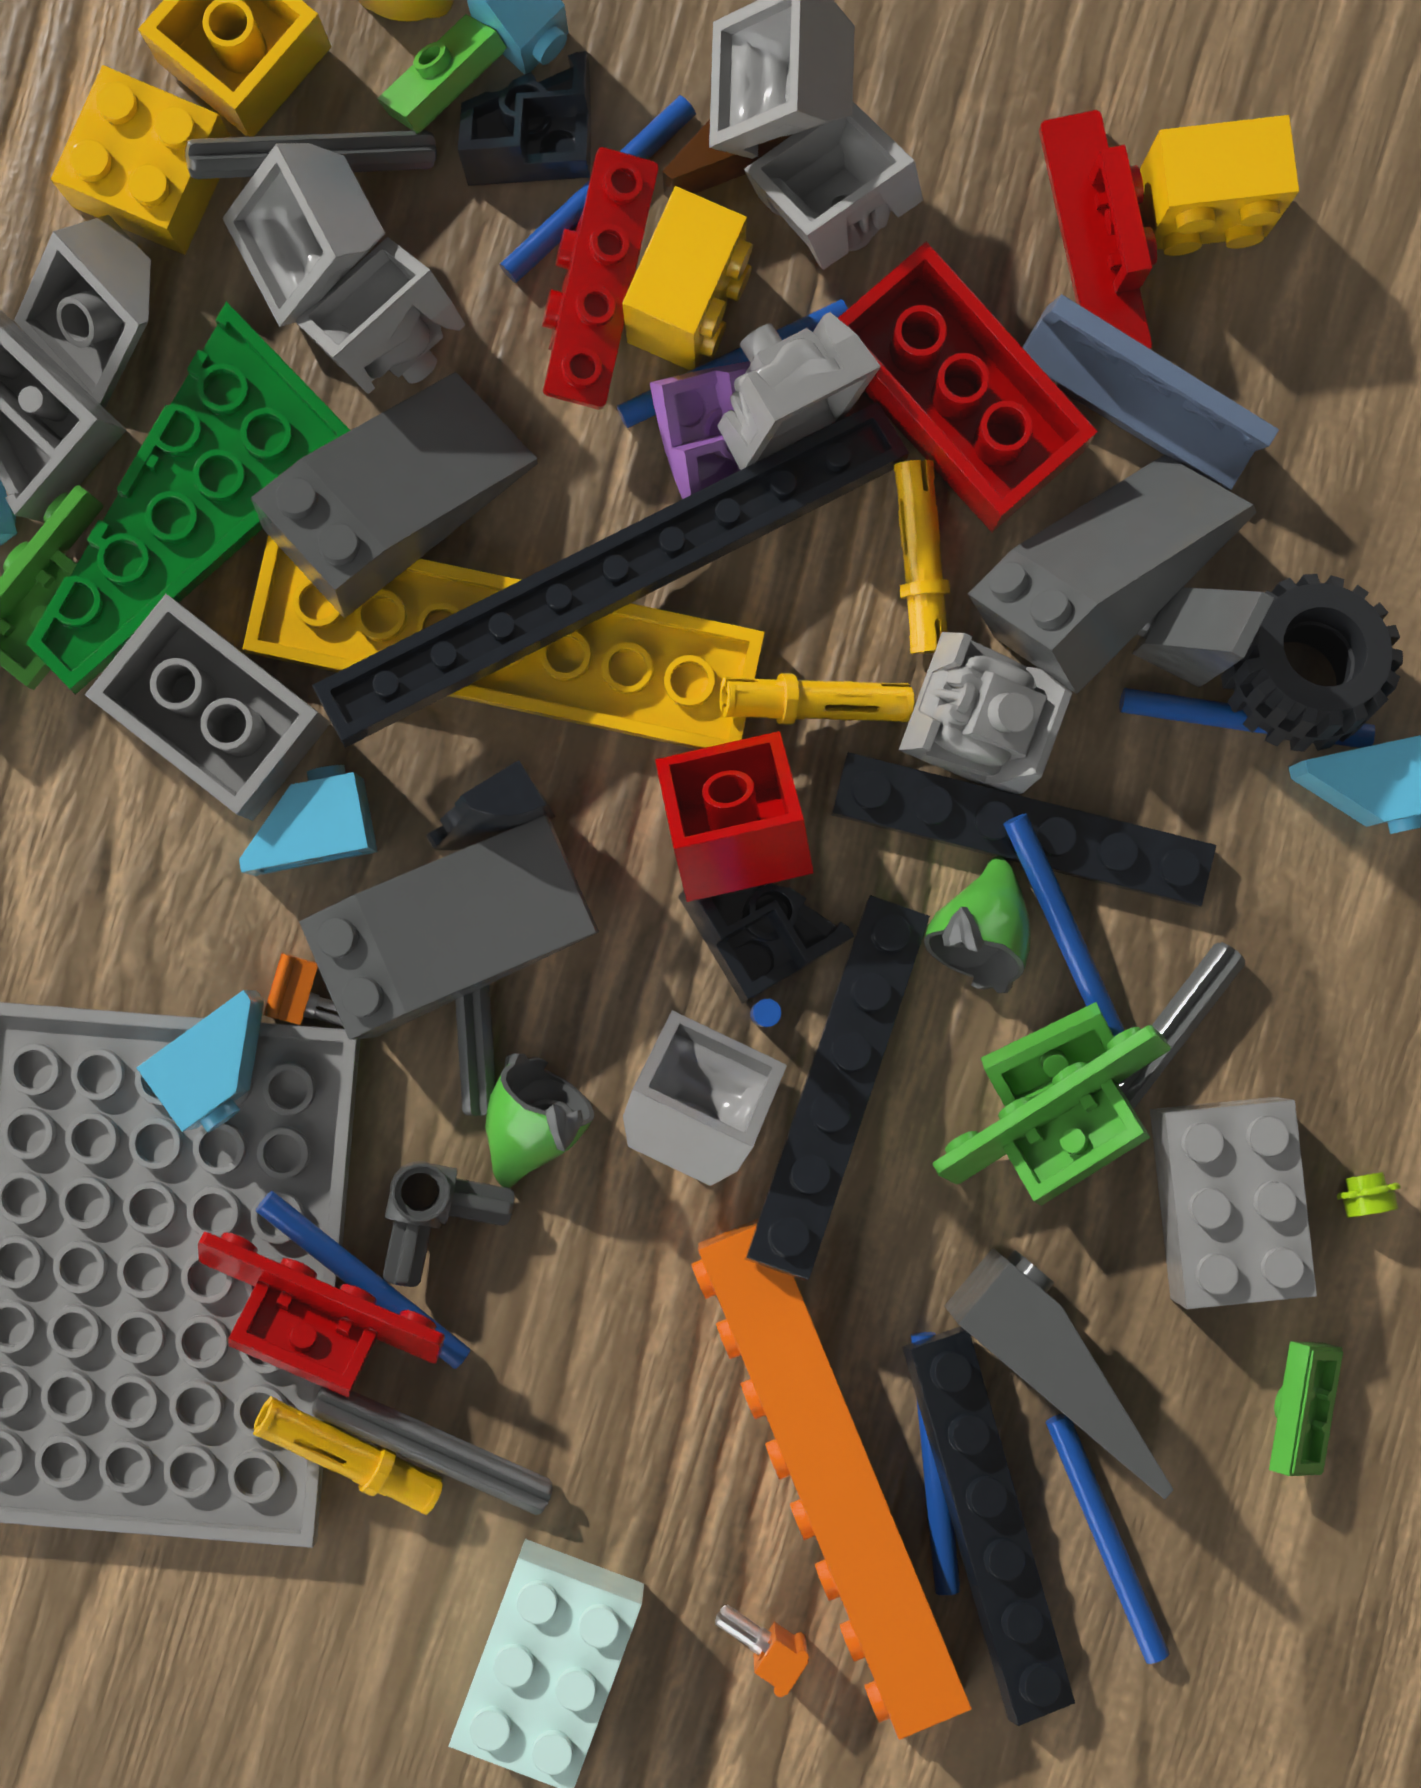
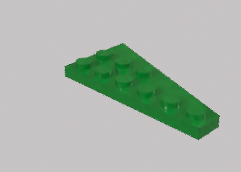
M227 301L215 320L217 326L203 350H197L187 367L189 374L172 403L165 405L118 485L116 489L118 495L102 521L98 519L88 536L87 541L89 544L70 576L64 577L26 642L75 695L110 664L165 594L179 603L263 529L251 500L252 496L302 457L351 431Z

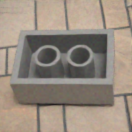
M167 594L162 597L85 694V696L235 814L254 821L331 724L323 715Z
M1268 1097L1150 1109L1170 1299L1185 1309L1317 1296L1295 1100Z

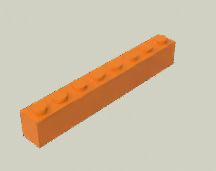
M755 1219L698 1243L701 1259L691 1263L705 1299L717 1295L726 1319L717 1322L716 1326L729 1358L733 1359L741 1355L751 1379L740 1384L754 1419L766 1415L775 1439L766 1442L765 1445L779 1480L791 1476L800 1499L791 1502L790 1506L804 1540L816 1536L825 1558L815 1563V1567L829 1601L841 1597L850 1620L839 1625L854 1662L866 1658L874 1681L864 1686L879 1723L891 1719L898 1739L901 1740L972 1710L795 1277L745 1260L758 1219Z

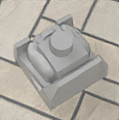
M757 0L713 22L709 148L753 159L758 157V144L852 116L855 25L834 0Z
M852 102V116L793 134L744 169L761 201L773 213L784 218L788 225L807 244L818 265L823 270L849 253L848 251H856L866 246L879 229L887 226L891 211L899 218L923 201L915 160L854 102Z
M276 143L222 218L279 327L296 323L295 320L318 303L385 234L345 156L310 143Z
M389 237L383 240L341 278L318 303L295 320L312 340L368 394L375 389L371 381L382 377L387 371L392 372L398 378L402 375L411 384L426 378L437 364V358L430 349L443 338L440 325L446 329L458 331L465 326L454 304L431 270Z
M831 312L823 315L813 332L805 328L782 340L774 326L769 323L757 328L741 341L740 347L751 364L745 374L735 379V392L730 396L734 411L730 410L724 413L717 425L739 469L742 470L845 418L880 369V364L858 335Z
M942 632L899 751L985 787L1012 794L1024 793L1043 775L1072 691L1042 669L1026 667L999 652L972 641V636L966 633Z
M672 1010L632 1089L623 1115L628 1147L712 1186L738 1172L752 1150L787 1065Z

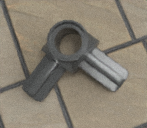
M413 1161L403 1165L394 1174L390 1184L385 1218L394 1220L383 1270V1279L399 1286H418L422 1278L432 1227L442 1228V1225H446L449 1216L499 1226L507 1225L513 1212L514 1191L506 1187L456 1178L457 1168L425 1161ZM416 1173L431 1175L438 1186L435 1200L424 1208H412L401 1197V1188L404 1181Z

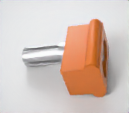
M282 952L263 1015L301 1025L303 1017L343 1026L339 1015L316 1009V1006L337 1011L332 1000L311 993L318 969L317 963Z
M724 1605L720 1609V1613L717 1614L715 1625L738 1639L754 1652V1673L773 1685L774 1693L777 1697L788 1695L809 1663L805 1634L798 1632L794 1635L775 1621L769 1630L764 1627L761 1628L729 1605Z

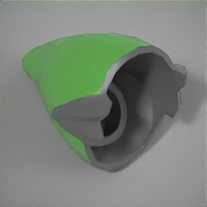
M1000 856L989 860L979 878L936 912L928 925L924 938L926 950L939 962L957 972L973 977L971 986L982 990L994 988L997 993H1008L1011 990L1013 981L1017 980L1024 972L1030 951V921L1022 890L1013 868Z
M522 1053L506 1056L505 1068L490 1095L485 1128L493 1174L497 1182L506 1188L514 1186L527 1173L569 1150L589 1129L594 1119V1111L589 1100L565 1079L545 1070L548 1064L547 1061L538 1057L527 1058Z

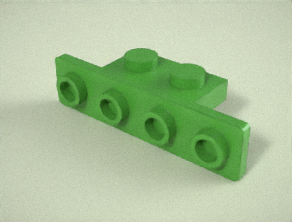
M76 485L70 493L60 494L52 501L45 511L43 517L44 525L30 542H22L10 552L3 564L4 573L0 577V666L26 687L33 690L36 689L51 669L26 642L64 577L70 576L77 565L66 553L104 506L80 485Z
M1152 1025L1142 1029L1140 1027H1132L1124 1030L1107 1044L1108 1051L1088 1064L1078 1062L1064 1068L1053 1078L1052 1087L1033 1099L1031 1097H1023L1011 1102L999 1112L998 1117L1000 1120L980 1133L978 1131H970L952 1140L945 1147L946 1154L933 1162L937 1174L954 1184H960L1007 1154L1033 1201L1041 1206L1151 1138L1118 1083L1170 1051V1045L1165 1037Z

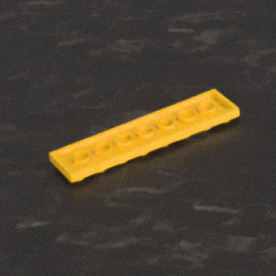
M268 535L242 649L248 654L339 672L521 580L420 558L344 619ZM630 603L448 696L694 749L707 748L742 740L747 717L723 716L720 710L721 682L724 677L755 679L765 632Z

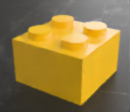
M163 0L138 28L156 61L247 137H254L331 48L318 13L302 0Z
M102 65L50 180L73 208L97 218L110 215L122 229L186 255L220 179H195L190 176L185 157L187 142L191 139L228 138L231 135L218 113Z
M1289 115L1161 129L1140 167L1144 186L1143 203L1139 204L1143 227L1151 226L1155 234L1157 250L1163 249L1164 254L1169 256L1192 253L1200 249L1202 244L1225 242L1226 247L1232 249L1256 245L1262 242L1264 237L1268 236L1299 192Z
M674 187L622 302L628 344L690 371L698 367L703 355L713 358L726 329L727 323L722 321L726 310L727 300L730 298L738 302L746 287L752 266L747 264L753 244L746 241V216L680 187Z

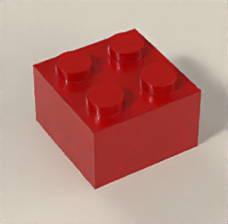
M780 731L655 759L674 853L687 902L814 873L805 822Z

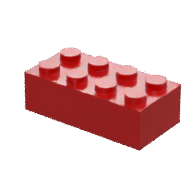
M927 241L838 317L840 321L858 335L881 366L864 391L874 402H879L888 418L926 460H934V469L991 533L1085 452L1098 432Z

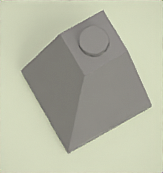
M110 215L52 232L14 319L17 325L103 408L107 406L148 323L151 269L150 258Z

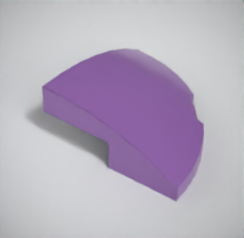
M750 361L704 369L650 382L653 405L663 446L682 499L740 471L717 425L724 413L730 410L734 411L730 396L735 392L734 382L737 377L745 374L751 364Z

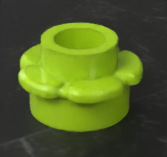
M1384 1172L1345 1178L1347 1191L1337 1194V1200L1343 1199L1346 1217H1358L1399 1209L1395 1190L1401 1189V1185L1399 1183L1386 1184Z

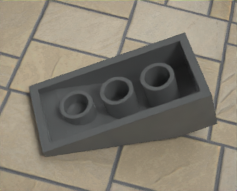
M454 372L302 457L252 496L251 500L264 531L345 619L536 466L538 461L535 455L470 386Z
M1163 455L1013 548L968 595L994 638L1078 694L1257 512L1252 503L1170 457Z
M547 815L361 891L299 921L349 1040L378 1037L599 933Z
M992 1248L944 1305L945 1308L963 1329L1166 1500L1174 1489L1064 1309L1047 1294L1054 1282L1016 1250L1006 1259Z

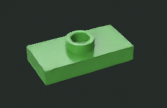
M465 14L437 42L430 43L422 48L415 56L413 65L387 88L377 100L388 115L418 134L505 52L504 50L507 47L496 30Z
M1290 1341L1283 1386L1279 1389L1274 1404L1277 1423L1269 1466L1270 1471L1286 1476L1322 1475L1324 1472L1343 1356L1342 1347L1323 1342Z

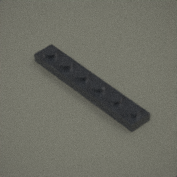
M850 752L846 755L832 816L994 857L1000 856L1006 860L1021 863L1003 824L1011 818L1027 813L1054 872L1196 908L1201 907L1203 904L1217 846L1215 844Z
M872 895L869 896L745 1260L803 1281L809 1280L930 916Z
M957 1327L902 1346L1007 1718L1015 1725L1020 1726L1075 1704V1700L972 1338L965 1329Z

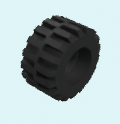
M1305 574L1296 584L1291 578L1279 582L1272 592L1268 590L1265 592L1274 597V600L1245 657L1225 670L1221 675L1223 689L1234 690L1233 695L1227 702L1234 713L1240 710L1246 713L1248 718L1243 722V725L1252 733L1260 727L1268 733L1265 741L1274 746H1278L1284 739L1289 740L1290 750L1304 752L1312 743H1314L1317 751L1328 749L1338 740L1344 742L1355 734L1389 700L1387 697L1396 689L1400 676L1394 672L1403 664V651L1392 648L1400 639V635L1396 625L1386 626L1383 621L1389 612L1380 602L1374 607L1365 600L1369 592L1359 585L1353 591L1343 588V578L1331 575L1325 583H1320L1317 574ZM1284 642L1305 643L1323 653L1334 669L1336 686L1317 685L1301 677L1287 660Z

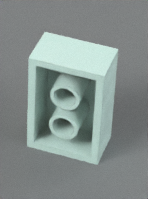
M525 1539L448 1747L556 1788H574L640 1611L644 1583Z

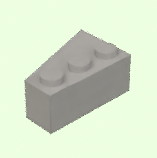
M0 309V480L8 493V496L5 498L15 516L44 522L45 511L52 501L60 494L70 493L76 485H80L127 430Z

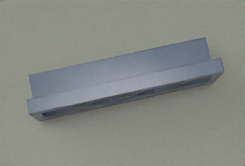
M1062 294L1045 308L1022 347L1062 392L1162 454L1227 490H1232L1253 453L1269 447L1279 431L1278 428Z

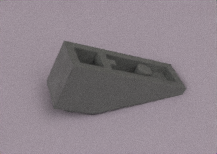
M1183 587L1137 633L1141 637L1132 654L1199 688L1245 657L1274 597L1258 591Z

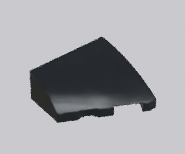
M587 51L568 55L570 68L537 82L532 72L512 80L506 88L500 91L484 92L461 103L458 153L468 186L590 178L591 95Z
M518 760L462 794L454 803L455 806L440 819L442 826L429 832L426 836L435 850H459L541 816L547 815L549 819L556 816L524 766Z
M774 883L690 902L686 901L684 890L678 896L742 1004L854 937L847 925L839 922L837 925L833 924L805 905L804 902L807 898L790 887H781Z

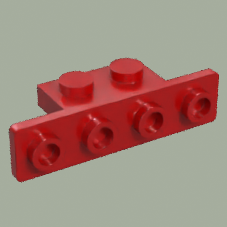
M1092 110L1044 120L1040 125L1039 135L1076 303L1151 349L1152 341L1140 288L1152 270V265H1155L1157 262V243L1151 226L1143 227L1139 204L1143 203L1144 186L1140 169L1137 165L1130 166L1125 144L1114 147L1108 146L1100 111Z
M600 147L596 152L583 212L575 231L564 228L555 266L566 269L561 292L553 289L550 290L542 321V327L552 329L548 348L552 351L543 387V393L548 397L597 410L603 409L607 403L624 326L622 302L636 273L659 169L658 164L654 161L606 147Z
M209 1232L202 1234L198 1242L199 1262L254 1286L228 1338V1345L347 1398H349L376 1339L436 1364L442 1351L445 1335L436 1331V1324L426 1316L410 1310H402L400 1315L376 1305V1298L359 1287L343 1284L338 1289L316 1279L317 1273L299 1261L283 1258L278 1263L257 1254V1247L239 1235L228 1232L223 1233L221 1237Z

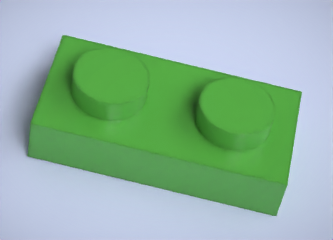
M1097 1002L981 1057V1061L1004 1106H1007L1011 1102L1023 1097H1031L1033 1099L1052 1087L1053 1078L1064 1068L1078 1062L1088 1064L1108 1051L1107 1044L1114 1038V1035Z

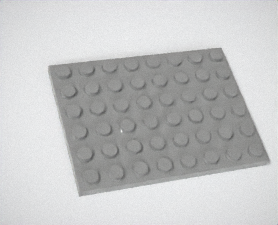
M0 1002V1523L313 1548L316 1544L323 1467L283 1447L253 1435V1428L262 1406L270 1396L315 1417L312 1413V1406L322 1386L228 1345V1338L254 1286L200 1263L198 1242L204 1232H209L218 1237H221L225 1232L233 1233L253 1243L258 1249L257 1254L278 1263L283 1258L299 1261L317 1273L316 1279L339 1289V1277L255 1210L265 1196L273 1191L343 1247L360 1039L349 1040L345 1029L261 1022L250 1090L234 1101L240 1111L209 1133L206 1132L202 1125L199 1128L182 1132L136 1067L204 1018Z

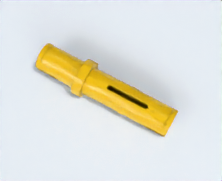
M910 460L894 464L906 582L900 585L901 599H907L910 654L934 653L941 633L948 632L944 595L950 594L949 580L943 579L940 530L934 485V460Z
M781 673L777 679L724 677L720 687V710L724 717L776 719L777 723L782 725H792L796 719L909 722L914 709V692L912 687H909V683L797 680L796 675L791 673Z
M270 1396L255 1420L253 1435L351 1479L359 1484V1491L369 1496H375L379 1493L427 1515L434 1508L442 1492L443 1482H441V1476L397 1457L396 1453L391 1450L363 1441L275 1397Z

